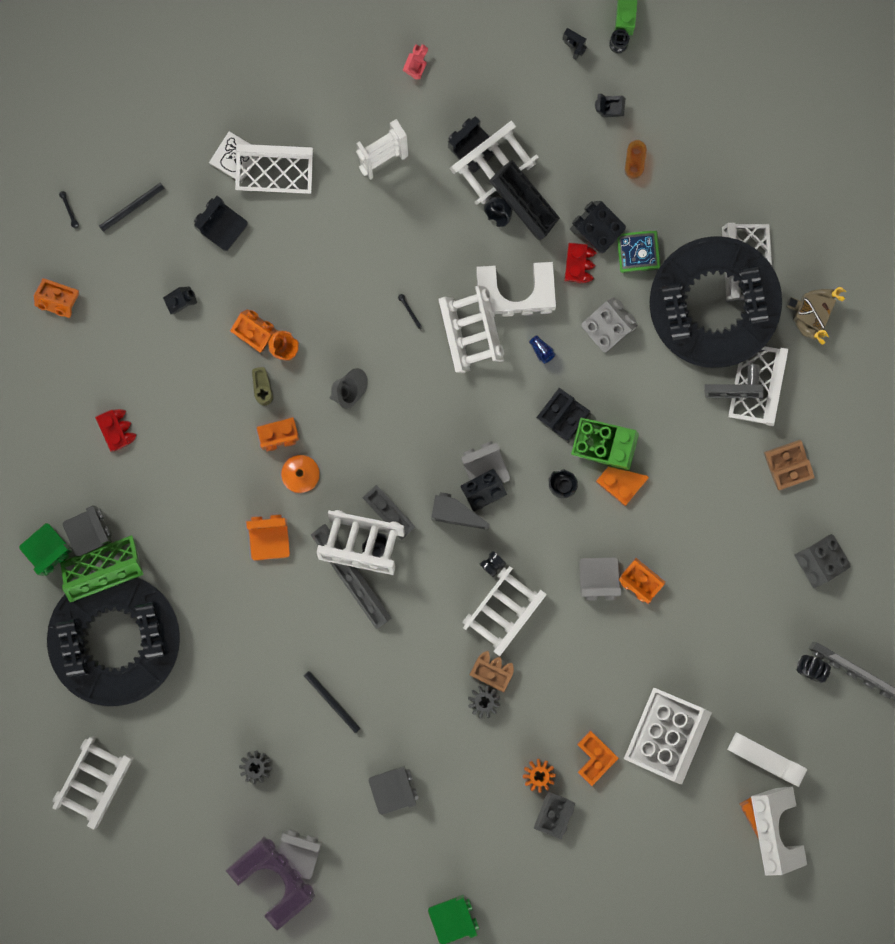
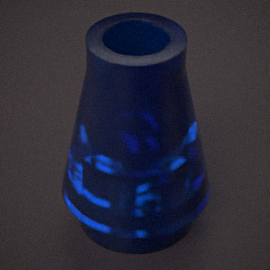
M538 335L529 341L539 362L546 364L555 357L554 349L540 339Z

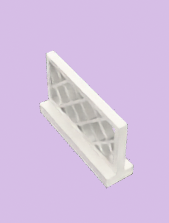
M236 144L235 190L311 194L313 148ZM240 156H249L253 161L246 170L240 164ZM251 156L259 158L255 161ZM262 157H268L272 162L265 171L257 163ZM271 157H275L278 159L276 161H273ZM281 158H287L291 163L284 172L276 164ZM290 158H296L297 160L292 162ZM300 159H309L308 168L302 173L295 163ZM256 164L263 173L254 180L247 171ZM273 165L282 173L274 181L266 173ZM292 166L300 172V175L293 182L285 174ZM246 173L253 182L248 187H240V178ZM264 174L272 181L267 188H262L256 182ZM283 175L291 182L285 189L280 188L275 183ZM303 176L308 181V190L299 189L294 183Z
M727 223L722 227L723 237H730L740 241L742 240L737 236V229H743L748 234L743 242H746L751 237L758 243L755 249L761 246L765 250L766 259L772 265L769 224ZM757 229H764V238L761 241L753 234ZM725 272L726 301L744 300V295H741V287L738 286L740 281L734 282V276L732 275L728 278Z
M764 346L760 350L763 351L762 353L758 352L756 357L750 361L746 360L744 365H742L743 362L738 364L735 384H739L740 378L743 380L740 384H747L748 378L744 379L741 375V370L760 358L765 367L759 370V374L765 369H768L772 374L771 379L765 383L759 376V381L768 392V397L762 401L759 398H755L758 404L750 409L743 401L746 398H739L737 402H735L736 398H732L728 417L774 426L788 349ZM767 352L776 353L775 360L769 364L762 357ZM740 402L747 410L741 415L733 414L734 406ZM761 406L765 411L764 418H756L751 411Z

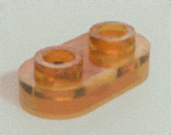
M640 140L632 141L627 148L624 171L631 179L639 178L644 171L647 148ZM638 149L640 153L635 154L633 150ZM635 167L637 172H632L630 168Z

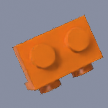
M637 558L633 560L619 578L621 585L625 589L634 592L640 601L647 604L651 602L653 597L666 583Z

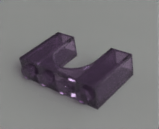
M264 836L231 864L226 872L238 886L260 869H270L281 876L285 884L284 897L264 915L276 931H278L314 899L315 894L313 888L303 882L300 873L296 869L291 868L288 864V859L283 854H279L275 849L276 846L273 841Z

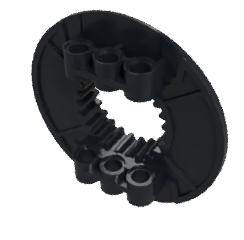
M703 237L679 247L660 266L650 291L651 319L662 342L679 358L701 367H729L753 357L773 336L782 311L781 286L770 262L753 246L730 237ZM709 271L712 275L716 271H719L720 275L726 272L728 278L733 275V281H740L738 286L743 289L742 294H744L745 302L743 309L745 312L740 313L742 319L737 318L736 325L731 323V328L724 327L722 332L719 328L715 332L711 328L705 331L704 326L697 327V321L692 322L693 316H688L690 310L687 309L688 302L685 299H688V294L685 292H690L691 288L689 285L695 284L694 279L700 280L701 274L706 277Z
M139 577L70 602L64 594L53 610L47 631L48 656L58 679L78 698L100 706L128 705L152 694L170 675L177 660L180 646L179 624L171 604L155 586ZM108 610L112 612L116 610L118 612L124 611V614H131V618H137L136 624L139 626L142 638L140 645L143 647V650H138L140 657H134L135 663L129 662L128 666H121V669L119 667L113 669L112 667L105 668L103 664L98 665L99 661H92L94 656L88 655L90 648L85 647L89 643L85 640V637L89 636L86 629L91 628L89 623L95 622V617H101V612L108 613Z

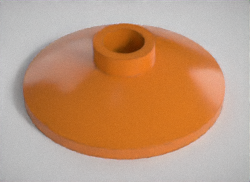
M296 455L285 462L281 476L284 485L289 490L296 493H305L316 486L320 472L318 465L312 458L305 455ZM302 470L303 476L298 477L296 475L297 471Z

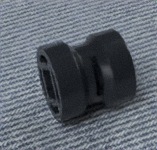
M617 29L612 33L609 47L613 52L622 53L627 49L630 39L628 32L623 29Z
M494 551L489 554L487 560H483L480 563V566L492 577L497 574L499 568H503L506 565L505 561Z

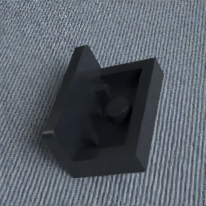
M494 469L460 486L473 512L507 495L502 481Z

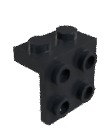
M476 116L472 119L468 118L462 124L463 128L458 132L454 131L448 138V148L459 160L490 137L480 127L481 121ZM489 149L482 152L486 162L495 155ZM473 160L467 164L469 166L468 169L472 173L477 172L481 168Z
M216 196L214 199L211 198L206 204V210L203 213H199L194 220L195 229L223 251H228L248 226L247 220L225 205L223 199L219 196Z
M591 201L584 208L585 212L573 220V226L570 230L574 234H581L599 253H605L624 232L626 225L602 201Z

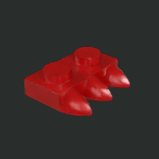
M569 243L564 281L577 283L592 281L594 277L585 272V270L594 268L595 264L586 258L593 257L597 252L586 244Z
M112 409L95 417L110 452L131 444L137 436L135 433H124L130 428L131 422H119L124 417L126 410Z

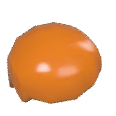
M282 330L272 334L268 341L270 353L275 358L291 360L298 352L299 343L298 340L292 337L290 332Z

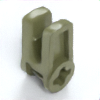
M264 367L252 369L255 399L260 405L267 406L273 401V393L267 371ZM262 392L267 394L264 400L259 397L262 396Z

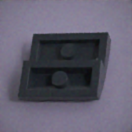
M558 388L536 418L559 437L569 442L577 432L580 418L587 419L591 411L564 390Z

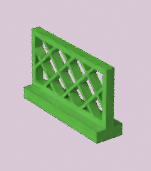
M132 535L60 563L64 583L62 589L70 602L143 575L135 540ZM130 543V546L127 548V550L121 549L124 545ZM112 551L108 557L103 556L106 552ZM117 553L123 554L119 560H114ZM94 558L90 564L85 563L87 559ZM99 560L104 561L101 567L95 566ZM76 565L72 571L66 569V567ZM81 567L86 568L82 574L77 573Z

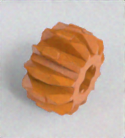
M537 759L536 766L530 761L529 764L532 768H524L529 774H523V778H530L525 782V785L528 786L533 783L531 791H534L536 786H538V792L541 793L542 786L548 791L547 783L554 785L555 782L549 779V777H556V774L549 773L554 767L549 766L546 768L548 761L545 760L541 766L540 759ZM537 771L540 773L544 772L542 780L534 779Z

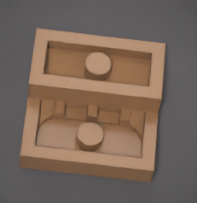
M801 440L764 452L778 490L815 478L810 460L806 457Z

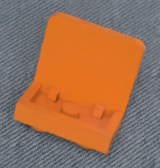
M271 515L270 519L263 520L262 516L251 517V521H246L250 536L251 558L253 560L287 558L290 556L286 518H282V515Z

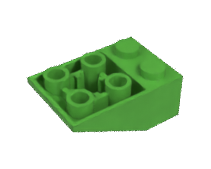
M580 418L571 455L630 471L639 433L634 429Z

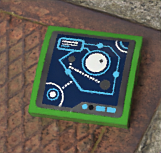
M657 231L625 233L617 238L620 272L648 271L660 268Z

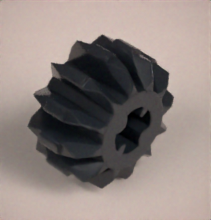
M809 655L801 657L796 669L800 675L820 683L826 682L831 673V666L828 663Z

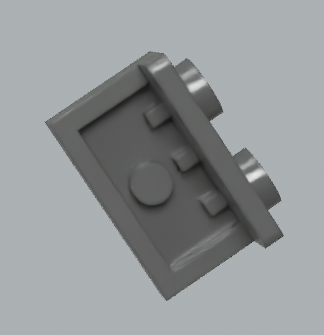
M547 791L534 829L562 839L567 831L569 819L574 812L575 802Z

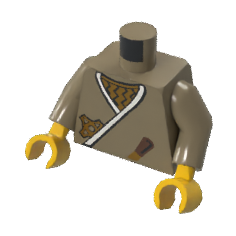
M838 287L835 290H812L805 293L801 301L790 297L786 307L796 311L793 321L796 322V326L803 336L814 340L818 339L820 344H825V341L821 338L823 336L829 337L824 329L836 302L834 298L836 297L839 301H844L845 298L839 296V294L847 292L842 287Z

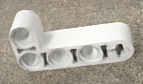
M737 732L727 749L798 787L807 771L803 766L784 758Z

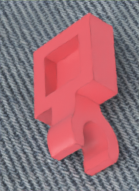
M415 44L413 53H409L403 71L414 79H420L427 64L423 59L428 52V47L423 44L421 47Z

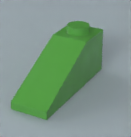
M617 0L614 31L623 29L629 35H633L636 22L637 0Z

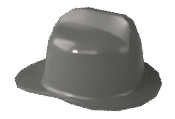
M359 368L349 371L343 378L333 383L329 398L339 403L342 408H351L367 389L368 378L366 373Z

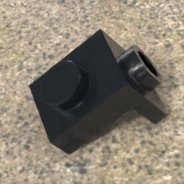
M598 94L595 101L596 112L602 117L624 116L626 98L624 96L605 97L603 94Z
M189 286L178 287L163 297L170 315L178 313L189 305L197 304L195 293Z

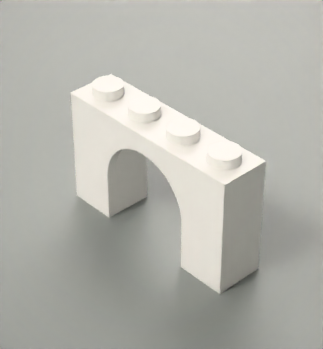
M553 262L533 263L534 290L527 299L520 302L509 301L500 294L497 288L496 266L476 267L477 286H484L489 290L494 317L495 314H502L504 317L513 316L514 313L532 315L533 312L540 311L541 314H550L552 310H555Z
M793 787L775 788L751 796L765 876L783 875L806 866L807 860L804 845L785 847L779 835V819L781 814L787 809L796 807Z

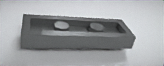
M377 485L362 497L384 522L390 523L394 521L404 525V537L398 536L401 540L415 528L412 522Z

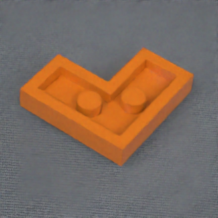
M591 730L577 744L590 757L578 773L593 786L619 758Z

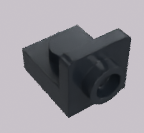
M569 28L565 30L562 40H564L567 46L571 48L576 47L573 54V59L576 60L579 55L582 57L585 53L587 39Z

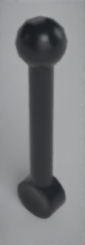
M61 191L59 197L63 199L72 221L71 226L78 228L79 223L75 220L66 199V192Z
M400 294L398 300L402 301L417 328H421V324L405 300V295Z

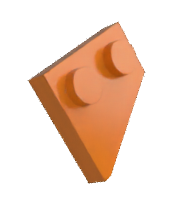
M608 466L596 480V483L626 506L649 477Z

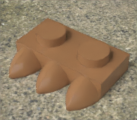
M489 651L483 652L477 658L469 675L505 692L514 672L513 663L505 665L501 670V657L495 658L489 664Z

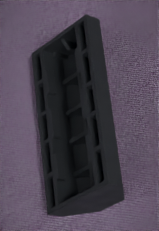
M513 160L508 162L490 179L489 182L538 240L546 237L560 217Z

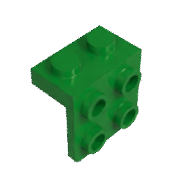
M45 523L19 546V549L35 567L33 570L39 576L49 575L55 569L54 566L59 562H64L69 557V553L72 552V549L48 523Z
M464 894L431 906L428 909L440 944H448L466 936L470 938L478 936L477 930L480 928L477 919H472L470 911L473 909L470 900H465Z

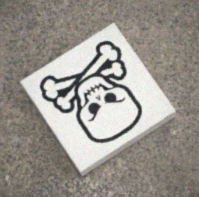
M229 131L209 164L236 180V144L250 143ZM240 156V164L246 170L253 161L249 156ZM251 156L255 161L258 159V157ZM246 173L240 178V183L244 181L247 176Z

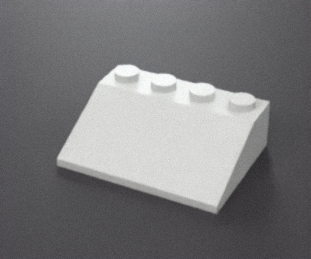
M653 688L624 759L671 781L682 784L712 712Z

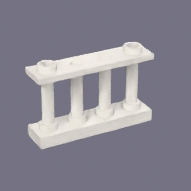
M397 119L390 122L388 134L364 148L360 141L356 143L358 149L356 153L360 160L359 169L370 180L373 178L372 169L393 156L397 157L399 155L402 160L408 157L407 135Z
M512 120L449 168L453 174L456 172L462 173L480 197L475 201L476 205L480 202L484 205L492 198L490 195L496 189L493 187L488 192H485L469 171L467 164L472 160L475 163L477 162L488 178L491 179L495 173L483 158L482 152L486 149L492 150L503 166L509 162L498 147L497 141L502 137L505 140L507 139L522 159L524 164L519 167L521 171L524 168L528 171L536 165L535 160L539 158L537 154L530 158L513 136L514 132L512 129L516 126Z
M475 286L477 294L457 301L451 297L439 298L455 372L457 373L471 371V363L492 357L493 361H504V349L500 345L490 303L491 295L487 287ZM479 302L481 313L462 319L458 318L457 308ZM483 320L484 332L465 338L462 337L461 328L463 326ZM488 339L490 350L471 356L467 355L466 345Z
M340 510L328 511L329 521L333 522L327 545H318V560L394 575L395 563L391 559V554L396 536L404 537L405 535L404 525L394 521L389 523L349 515ZM341 524L352 526L346 548L343 550L334 547ZM359 528L370 530L365 551L362 554L353 551ZM378 532L389 534L385 551L381 558L372 555Z
M510 566L508 569L503 568L497 576L500 578L473 615L468 614L462 622L465 624L463 629L466 630L470 626L494 644L495 650L493 652L498 656L503 653L547 595L542 590H539L538 593L531 591L509 573L513 569ZM504 580L529 598L528 601L530 603L526 608L524 606L520 607L498 590V587ZM492 595L517 613L516 616L519 618L515 623L508 622L486 605ZM480 611H483L505 628L504 631L507 634L503 639L497 638L474 620Z
M94 736L83 741L80 747L82 752L61 792L58 791L52 801L54 802L52 808L55 810L64 805L87 817V820H89L87 826L93 830L98 828L134 757L128 754L124 755L123 758L121 756L118 758L93 745L96 740ZM91 752L114 764L117 768L114 775H108L85 763L84 761L88 753ZM81 769L106 782L107 788L105 792L100 793L75 780L79 770ZM73 787L96 799V802L99 803L96 809L89 810L66 798L69 789Z

